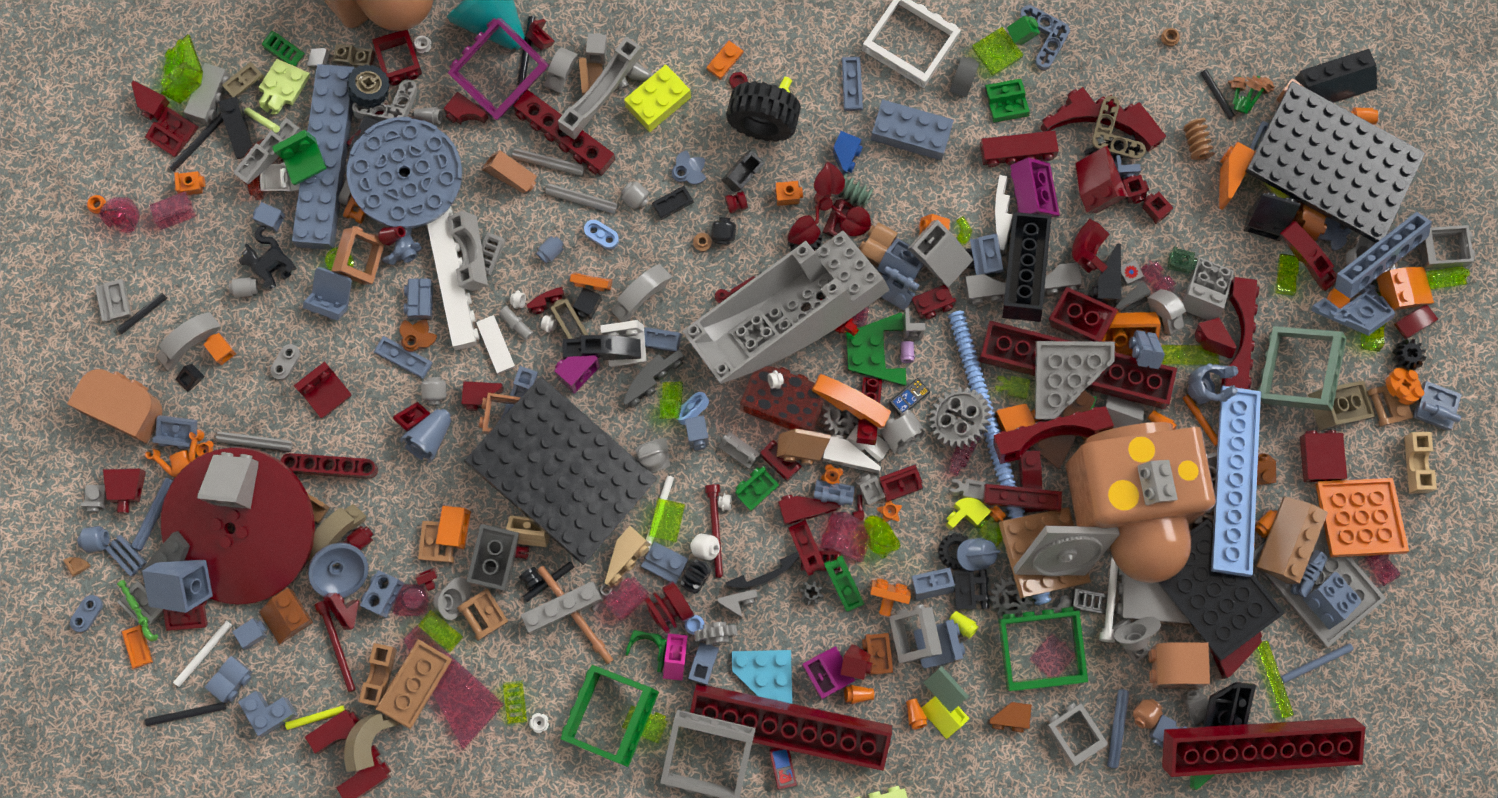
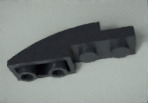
M581 335V338L563 339V359L565 360L567 357L593 355L597 358H602L603 361L641 359V340L611 335Z

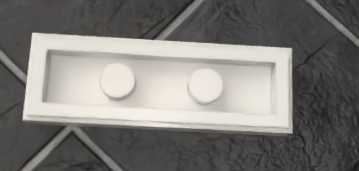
M494 315L476 322L497 374L515 368Z

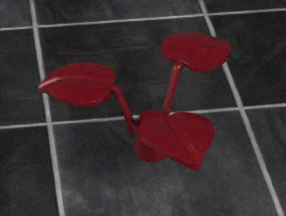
M826 162L814 181V189L817 192L814 196V202L817 204L814 207L816 209L815 221L810 215L800 217L788 233V242L798 245L805 241L809 245L814 243L820 235V228L817 226L819 223V210L827 211L830 208L844 219L840 224V229L848 236L863 235L871 228L870 215L863 207H853L848 210L845 216L833 205L830 198L831 194L838 195L843 191L845 179L841 171L832 163Z

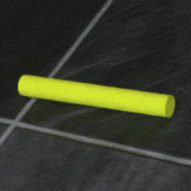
M344 705L285 722V727L287 730L336 716L345 710Z

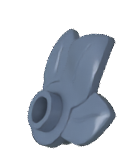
M687 150L681 152L676 157V166L672 169L673 179L677 182L687 181L690 184L702 183L706 180V176L701 172L705 165V158H690ZM684 171L685 174L683 176H679L678 172Z
M1326 217L1327 229L1323 235H1319L1318 239L1331 241L1332 251L1339 250L1346 244L1347 235L1350 234L1351 229L1345 227V230L1340 228V223Z

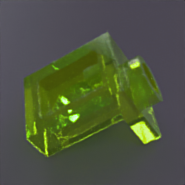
M992 516L989 520L984 518L978 526L980 531L977 534L993 542L997 547L1003 540L1000 526L993 521L994 518Z

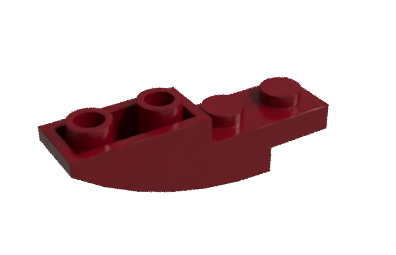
M1293 221L1280 235L1298 261L1305 265L1318 286L1323 291H1326L1337 279V275L1333 270L1334 265L1310 235L1297 222Z
M863 377L861 393L880 404L882 379ZM858 418L856 443L876 446L878 427L865 418L862 420Z

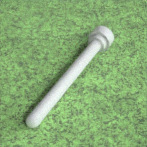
M1111 557L1105 625L1099 634V641L1109 643L1115 642L1112 626L1118 566L1114 562L1113 557Z

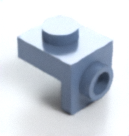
M1120 155L1115 156L1114 163L1121 178L1126 179L1129 176L1139 175L1141 172L1140 164L1121 165Z

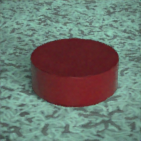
M742 72L733 73L729 79L732 89L739 84L748 82L747 76Z

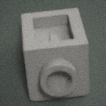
M863 473L858 477L859 479L855 480L867 505L885 497L880 483L873 473Z
M86 485L85 500L81 502L80 506L87 509V512H99V509H105V485Z

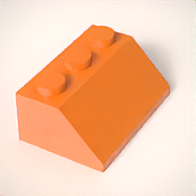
M1117 313L1102 342H1115L1116 353L1132 356L1133 351L1132 348H1129V340L1133 337L1136 330L1144 331L1145 333H1156L1159 340L1161 323L1157 313Z

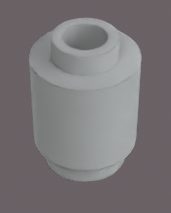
M251 277L232 279V283H229L230 295L233 294L234 298L258 294L257 280Z

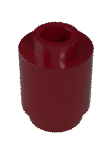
M360 526L346 537L347 539L344 543L351 544L362 550L373 541L372 536L374 534L367 526L365 528Z

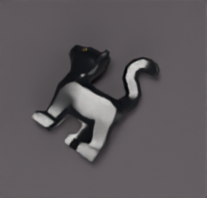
M259 226L254 232L256 241L261 244H270L271 248L258 258L256 251L248 244H245L246 249L242 252L239 263L251 267L253 272L265 281L263 285L265 289L270 291L276 287L272 276L275 270L279 269L281 271L280 276L285 280L291 276V271L297 268L292 260L283 253L278 242L273 237L262 236V232L265 231L266 227Z

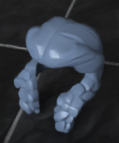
M1209 363L1197 368L1189 375L1187 392L1190 398L1196 400L1198 404H1205L1210 400L1226 402L1237 394L1238 389L1234 385L1219 394H1215V384L1210 378L1209 373L1213 372L1221 378H1232L1238 374L1236 366H1221Z

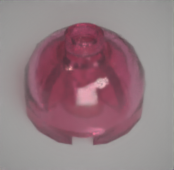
M113 197L102 206L99 217L110 228L114 225L121 227L122 229L119 230L121 232L132 233L138 225L140 213L131 199L127 197Z

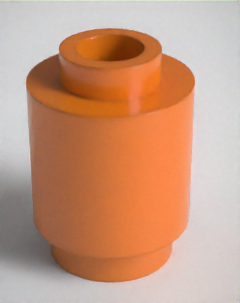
M1354 107L1350 111L1373 125H1376L1378 122V110L1373 108Z
M1269 510L1256 522L1255 531L1262 538L1268 536L1278 511Z

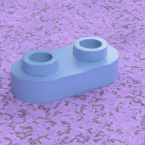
M589 220L585 224L584 232L590 240L609 250L614 249L618 245V234L611 228L597 220ZM596 228L597 232L591 233L590 230ZM612 238L613 241L611 243H607L606 239Z
M704 392L695 393L676 411L675 418L680 424L686 425L685 419L697 417L707 408L709 398Z

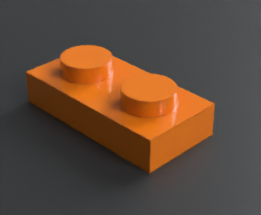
M729 40L706 69L721 80L744 51Z

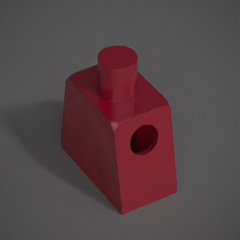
M140 468L103 469L106 499L111 503H117V513L128 514L130 502H140L146 471Z

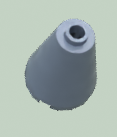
M436 409L400 438L401 443L405 441V448L420 460H423L424 457L428 459L427 463H431L451 424L450 413L445 409Z

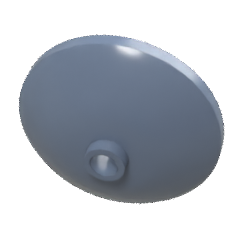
M335 543L322 548L312 558L308 569V577L312 587L322 596L328 593L340 594L342 598L349 596L364 584L368 575V563L365 555L360 549L347 543Z

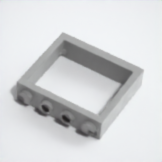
M677 710L660 783L665 784L669 788H682L690 793H703L707 797L740 798L755 728ZM679 726L746 742L736 789L669 773Z

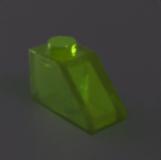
M432 610L418 624L420 628L450 652L463 638L459 632Z

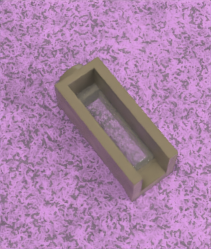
M567 298L556 301L550 307L567 339L581 338V335H588Z

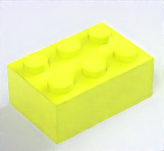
M665 64L624 99L625 107L651 132L691 98V90Z

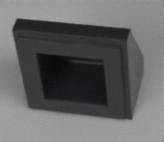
M189 364L183 367L175 380L189 392L205 376L193 364Z

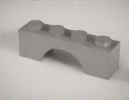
M462 210L448 217L450 234L459 243L463 254L462 266L456 269L459 287L475 291L488 285L477 216Z
M592 581L521 614L528 633L534 634L570 614L588 609L604 600L597 584Z

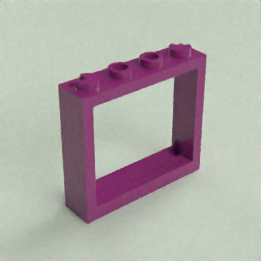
M494 18L489 22L486 32H480L474 40L476 42L472 47L468 45L462 51L463 56L459 61L455 59L449 66L451 69L448 71V74L496 120L500 119L550 66L502 18L497 20ZM501 27L539 65L496 108L459 71Z

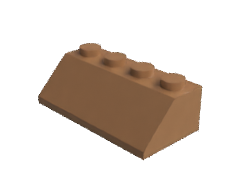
M1283 497L1255 567L1287 584H1299L1328 512L1311 503Z

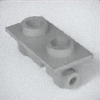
M731 432L722 438V442L718 446L748 469L751 468L760 455L758 451Z

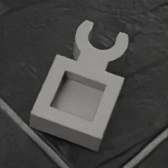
M953 479L952 485L958 488H951L950 494L953 496L963 494V498H974L982 502L986 482L966 479V484H963L960 480Z

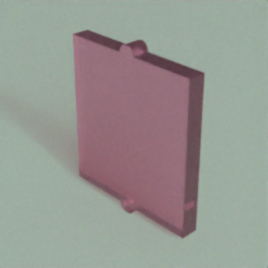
M1051 633L1031 656L1030 660L1040 668L1041 672L1044 671L1048 676L1054 677L1061 674L1073 660L1075 653L1066 646V642L1060 641Z

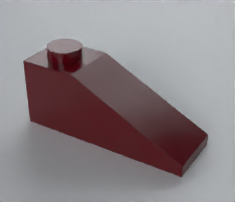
M1040 450L1026 451L1018 460L1020 486L1042 489ZM1023 508V510H1025V513L1043 511L1037 509Z
M792 494L783 496L781 501H778L784 526L841 509V505L835 502L827 501L825 503L813 498L793 497Z

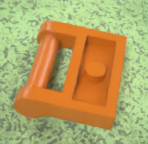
M577 272L572 273L570 277V282H573L574 286L585 288L586 285H591L594 290L604 291V289L611 290L613 281L612 279L593 277Z

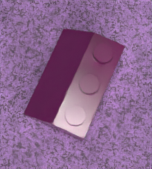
M1026 158L1010 165L1011 177L1015 188L1014 194L1018 205L1017 211L1020 213L1051 215L1052 217L1060 216L1050 163Z

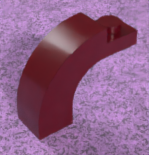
M1089 219L1077 234L1072 246V257L1087 273L1096 269L1104 272L1108 266L1096 255L1099 247L1110 234L1098 222Z

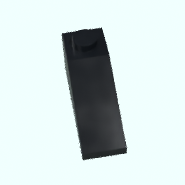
M236 96L218 101L236 158L246 157L253 148L242 104Z

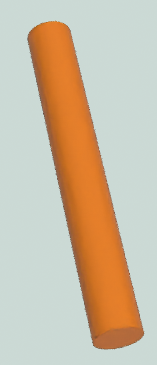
M1189 395L1184 396L1182 399L1214 446L1218 444V436Z

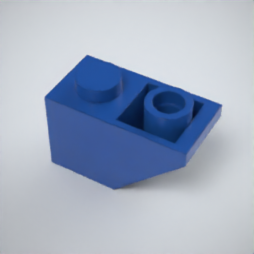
M840 131L833 147V154L844 176L848 172L852 173L856 164L853 162L855 156H860L863 147L860 146V138Z

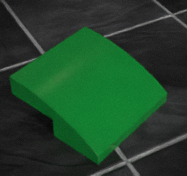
M1021 79L985 85L993 123L1028 117L1030 115L1025 98L1026 92Z

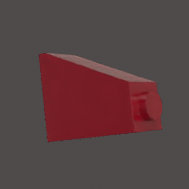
M1261 632L1222 661L1210 649L1222 679L1232 676L1262 643Z

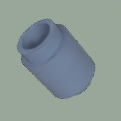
M550 236L538 248L539 251L536 255L545 264L549 261L552 262L564 250L562 247L564 243L557 236L555 238Z

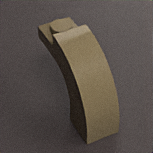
M354 504L344 510L341 507L337 509L315 530L313 547L308 560L311 562L315 554L322 548L338 543L347 532L363 523L367 516Z
M382 713L371 714L357 722L351 729L345 743L344 761L346 771H358L374 766L371 752L374 737L381 730L400 725V723L386 715L382 716Z

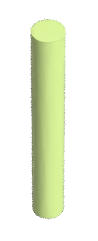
M245 108L244 113L275 133L280 131V127L250 108Z

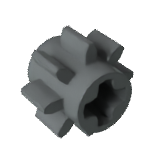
M816 581L812 585L805 582L806 589H800V592L804 593L801 601L806 599L808 606L813 601L818 605L817 598H823L824 596L819 594L823 587L817 588L815 586ZM814 589V593L817 596L814 595L813 598H809V594L806 591Z

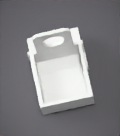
M285 163L271 164L260 174L261 191L299 190L300 183L297 185L292 184Z

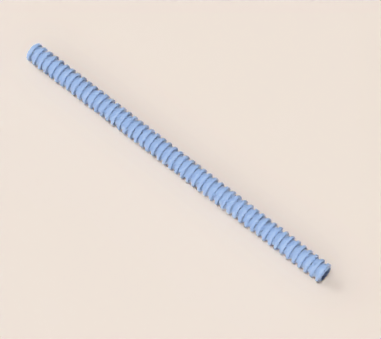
M964 311L953 312L948 315V319H951L949 323L952 325L951 329L954 330L955 341L958 342L956 346L959 347L958 352L961 353L960 358L963 359L961 362L964 364L963 369H966L965 375H968L966 378L969 381L968 385L971 386V392L976 390L978 394L981 393L984 397L983 399L988 401L987 405L991 408L988 413L992 415V418L987 419L991 425L985 426L988 433L985 432L983 435L987 438L985 442L988 443L987 448H990L989 454L992 455L990 458L994 461L992 465H995L994 471H997L995 475L999 478L997 481L1000 485L1017 487L1015 486L1016 481L1013 480L1014 475L1011 474L1013 472L1010 469L1011 464L1008 462L1000 464L993 445L994 435L1001 431L997 428L999 425L996 423L997 418H994L995 412L992 411L994 408L991 406L992 402L989 401L990 395H987V385L984 384L985 379L982 378L983 373L980 372L982 369L979 367L980 362L977 361L978 356H975L977 352L972 344L973 339H970L971 334L968 333L970 329L967 328L968 323L965 322L966 317L963 316L965 313ZM1008 506L1006 508V511H1009L1008 517L1011 519L1026 516L1024 515L1025 510H1022V508ZM1050 592L1032 596L1036 600L1034 604L1042 605L1049 603L1052 600L1048 596Z

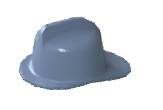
M984 538L968 539L959 545L957 559L962 568L966 570H982L994 564L997 554L1001 553V551L996 548L993 542Z

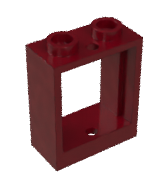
M408 30L397 31L372 39L380 67L386 73L392 86L400 84L402 80H414L419 75H422ZM407 43L414 65L388 73L381 51Z

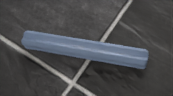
M164 479L131 544L132 548L139 551L143 549L162 511L167 491L174 480Z
M1119 689L1117 693L1107 762L1108 767L1115 769L1119 767L1129 691Z

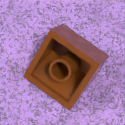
M290 588L271 598L259 611L279 645L314 623L295 592Z

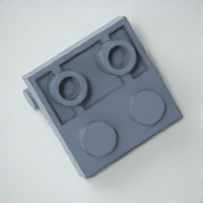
M1428 381L1423 382L1422 389L1424 390V395L1417 402L1413 418L1447 431L1452 430L1454 422L1459 423L1461 420V416L1456 413L1462 394Z

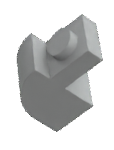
M562 47L558 49L548 68V75L544 86L561 93L568 75L573 70L578 54Z
M1160 289L1147 297L1150 311L1156 312L1158 316L1162 317L1166 334L1172 335L1184 327L1182 314L1186 310L1181 300L1174 293Z

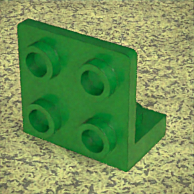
M305 129L272 146L274 153L283 159L293 185H297L326 170V165L315 137Z

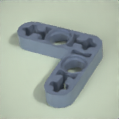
M1027 5L1022 8L1020 18L1026 16V13L1029 11L1032 12L1029 17L1033 16V18H1036L1039 15L1037 19L1038 30L1049 35L1035 61L1037 68L1047 70L1051 67L1067 39L1070 28L1066 23L1034 6ZM1045 19L1049 21L1050 25L1043 27L1040 25V21ZM1063 28L1064 33L1060 35L1059 39L1056 38L1058 30ZM1048 43H1055L1057 49L1050 50L1047 46ZM1046 53L1049 54L1047 63L1041 64V59H1044Z

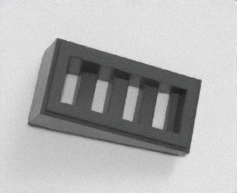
M1144 281L1136 286L1116 306L1118 313H1126L1148 301L1147 297L1150 296L1151 291Z
M1075 588L1073 589L1071 607L1075 610L1106 615L1108 595ZM1080 595H1084L1083 605H1079ZM1088 596H1091L1090 607L1087 606ZM1095 597H1098L1097 608H1094ZM1103 598L1106 599L1105 610L1101 609Z

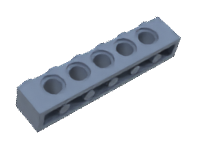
M1415 212L1337 273L1335 289L1348 298H1352L1427 239L1432 221Z

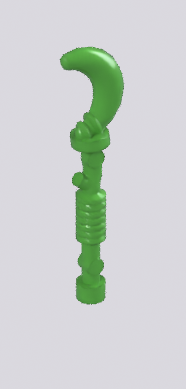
M125 580L119 581L117 585L122 589L123 594L126 595V600L131 609L135 611L139 620L138 623L142 625V632L145 638L151 642L156 641L158 635H153L148 628L149 619L142 615L136 599L130 594L129 588L126 587Z

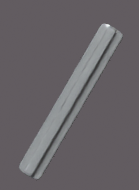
M514 149L512 153L513 159L580 176L583 175L585 167L580 164L520 149Z
M547 184L545 193L550 196L613 214L617 210V203L552 184Z
M217 432L216 441L219 443L290 452L293 443L288 440L227 432Z

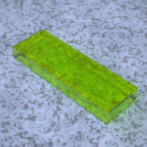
M1161 345L1165 354L1161 364L1207 365L1211 363L1212 365H1219V355L1204 350L1201 345Z

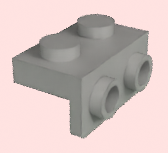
M1169 460L1149 461L1138 465L1145 505L1178 500Z

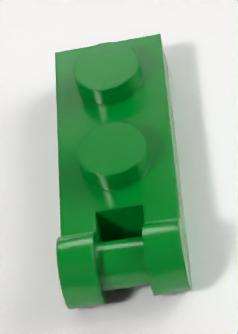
M843 555L838 556L832 562L830 560L825 562L826 570L846 612L864 605V600ZM841 567L842 571L835 573L834 569Z

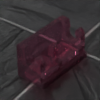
M186 192L149 205L154 222L160 230L196 217L191 200H189Z

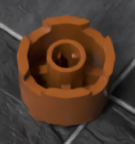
M1301 203L1293 221L1297 222L1315 242L1319 235H1323L1327 229V224L1325 223L1327 216Z

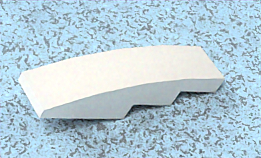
M1000 175L996 192L995 218L1001 254L1004 255L1012 227L1013 215L1007 213L1010 204V195H1005L1007 176Z

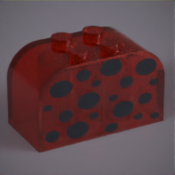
M765 366L751 375L740 402V411L789 430L801 429L814 432L824 403V398L812 391L814 382L809 381V378L804 375H793L790 373V370L783 367L778 369ZM774 370L783 376L784 383L780 389H771L768 383V374L773 373Z

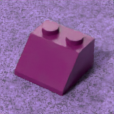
M595 355L567 357L556 364L554 372L557 379L575 394L600 368V364Z

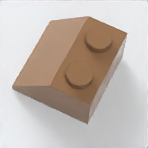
M793 429L781 433L778 439L777 457L784 458L786 462H795L797 460L801 461L803 465H813V462L821 460L831 435L801 429Z

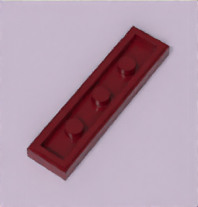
M985 484L983 504L1060 512L1062 491Z

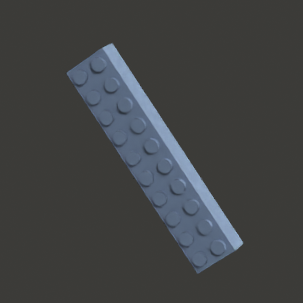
M317 64L308 132L317 141L326 170L300 183L292 242L299 248L334 250L340 210L339 195L343 188L348 152L346 142L350 137L353 116L352 106L354 104L348 96L347 81L354 67Z

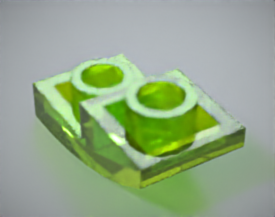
M1279 255L1275 291L1277 294L1291 296L1296 294V276L1299 273V261L1294 255Z
M663 382L659 419H679L683 382Z

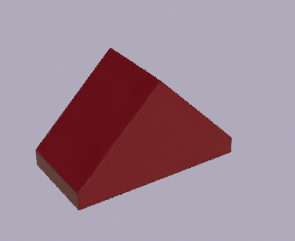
M416 402L394 415L393 420L408 432L431 413L420 403Z

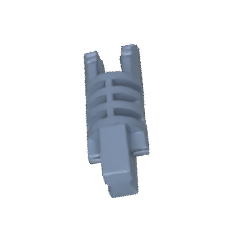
M1316 550L1310 557L1301 582L1293 584L1290 590L1291 594H1299L1305 598L1310 593L1314 582L1317 581L1320 573H1322L1328 559L1322 551Z

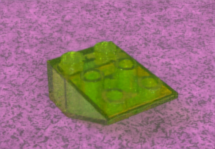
M189 34L183 39H179L172 49L169 48L164 56L166 58L165 65L162 69L164 74L160 83L162 85L161 94L179 104L202 85L203 69Z

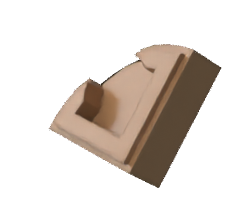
M69 557L63 560L73 577L91 567L82 558Z

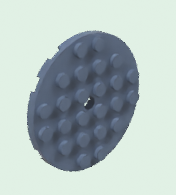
M395 117L378 122L368 128L356 140L350 151L347 164V182L352 197L366 215L386 226L416 228L437 220L452 206L461 187L462 167L455 145L437 126L424 120L411 119V117ZM403 168H407L410 171L406 178L399 174Z

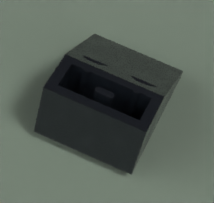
M1263 193L1249 209L1243 231L1280 241L1282 239L1280 233L1292 223L1301 203H1297L1291 198L1283 199L1277 197L1274 193Z

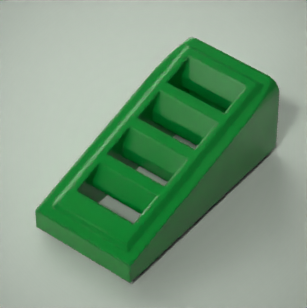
M271 31L262 42V46L266 51L293 66H296L305 55L303 51L274 31ZM282 43V47L279 49V51H277L278 47ZM287 48H290L284 56V52L287 50ZM294 52H296V54H295V56L292 58V60H289V58L291 57V55H292Z

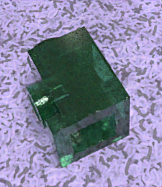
M1174 246L1169 254L1167 269L1189 274L1197 265L1198 259L1194 258L1195 252L1178 249V247ZM1181 258L1187 259V262L1182 261Z

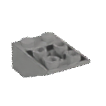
M938 219L932 221L907 248L947 288L973 261L963 246Z
M1199 257L1182 300L1186 312L1206 320L1218 318L1225 307L1234 271Z

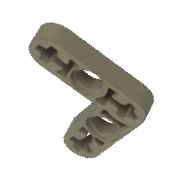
M1115 96L1106 97L1101 104L1092 136V146L1099 150L1104 146H1108V144L1102 143L1099 146L1096 139L1102 136L1103 140L1108 142L1109 138H1112L1109 149L1110 153L1131 159H1140L1146 152L1143 143L1112 135L1120 103ZM1110 100H1112L1113 104L1115 105V107H1112L1110 110V114H1113V116L1109 114H1102L1103 111L1105 113L1107 112L1108 105H1106V103H1108ZM1108 118L1111 122L1110 127H1102L1100 124L1101 119ZM1121 141L1124 145L1123 150H1115L1114 142ZM1128 143H1130L1129 148L1139 146V150L1142 151L1137 155H1134L1135 152L1132 150H1128V153H1125Z

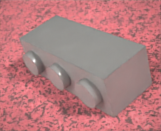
M204 63L184 111L189 119L209 125L211 120L213 121L216 118L218 101H222L224 97V87L222 84L230 79L226 69Z

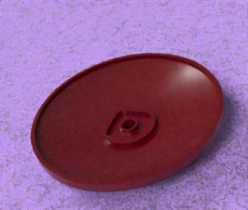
M229 447L214 450L196 458L175 477L163 502L161 535L164 544L173 532L179 531L190 545L184 561L206 560L213 595L210 599L226 604H250L278 594L299 576L312 551L315 520L311 501L304 486L293 471L284 463L259 450ZM221 452L234 454L233 457H240V454L253 456L252 459L259 462L251 509L211 505L197 498L213 455H221ZM229 523L235 525L234 533L228 531L227 525Z

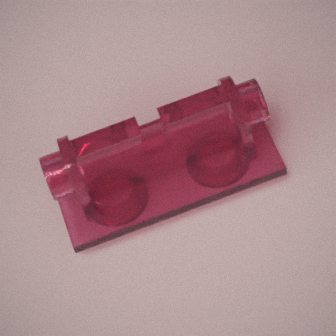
M1149 260L1151 265L1148 266L1146 264L1141 268L1143 275L1150 283L1155 279L1158 280L1153 285L1157 291L1160 289L1169 291L1171 288L1176 290L1174 287L1176 283L1169 275L1167 277L1164 276L1161 272L1164 269L1157 261L1153 263Z

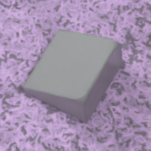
M311 49L307 66L317 68V64L327 65L330 54L328 49Z

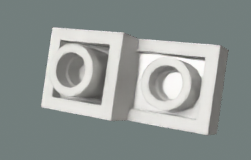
M856 425L847 437V440L860 451L865 449L878 462L882 460L890 449L888 444L879 436H877L876 446L856 443L858 426Z

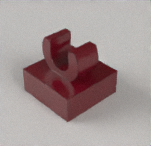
M435 567L416 574L418 585L425 583L428 591L435 589L433 579H436L438 575Z

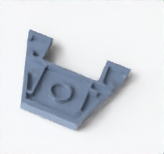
M1370 283L1359 291L1361 293L1360 296L1342 308H1338L1329 300L1323 298L1314 304L1311 310L1366 335H1370L1393 319L1395 315L1394 310L1383 296L1377 294L1375 286Z

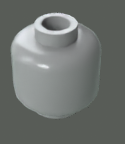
M637 181L629 182L621 192L623 194L622 200L632 209H637L639 206L643 208L649 201L646 198L649 191Z
M426 377L425 381L421 383L422 399L429 401V404H440V400H444L447 396L446 382L441 380V377Z

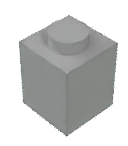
M600 33L588 34L586 46L587 63L605 64L607 35Z

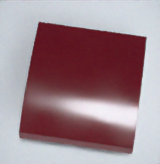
M166 106L158 122L152 123L145 138L172 156L177 157L199 126Z

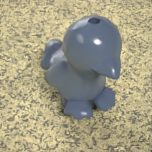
M404 228L405 236L395 242L394 250L388 256L383 257V262L394 265L397 260H403L405 263H408L417 257V253L422 250L420 243H414L411 237L412 228Z

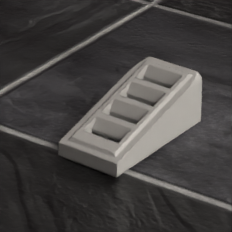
M487 232L483 240L482 252L483 256L486 255L492 258V261L484 258V263L490 265L489 268L485 267L486 274L491 276L506 242L504 238ZM490 240H491V241H493V242L498 243V245L496 246V245L490 244L489 242H490ZM490 248L492 250H495V253L489 252L486 249Z

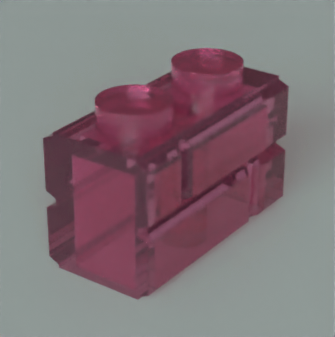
M629 577L620 584L621 588L617 592L612 591L605 598L607 601L604 604L620 622L642 604L646 597L650 596L648 591L635 577L631 579Z

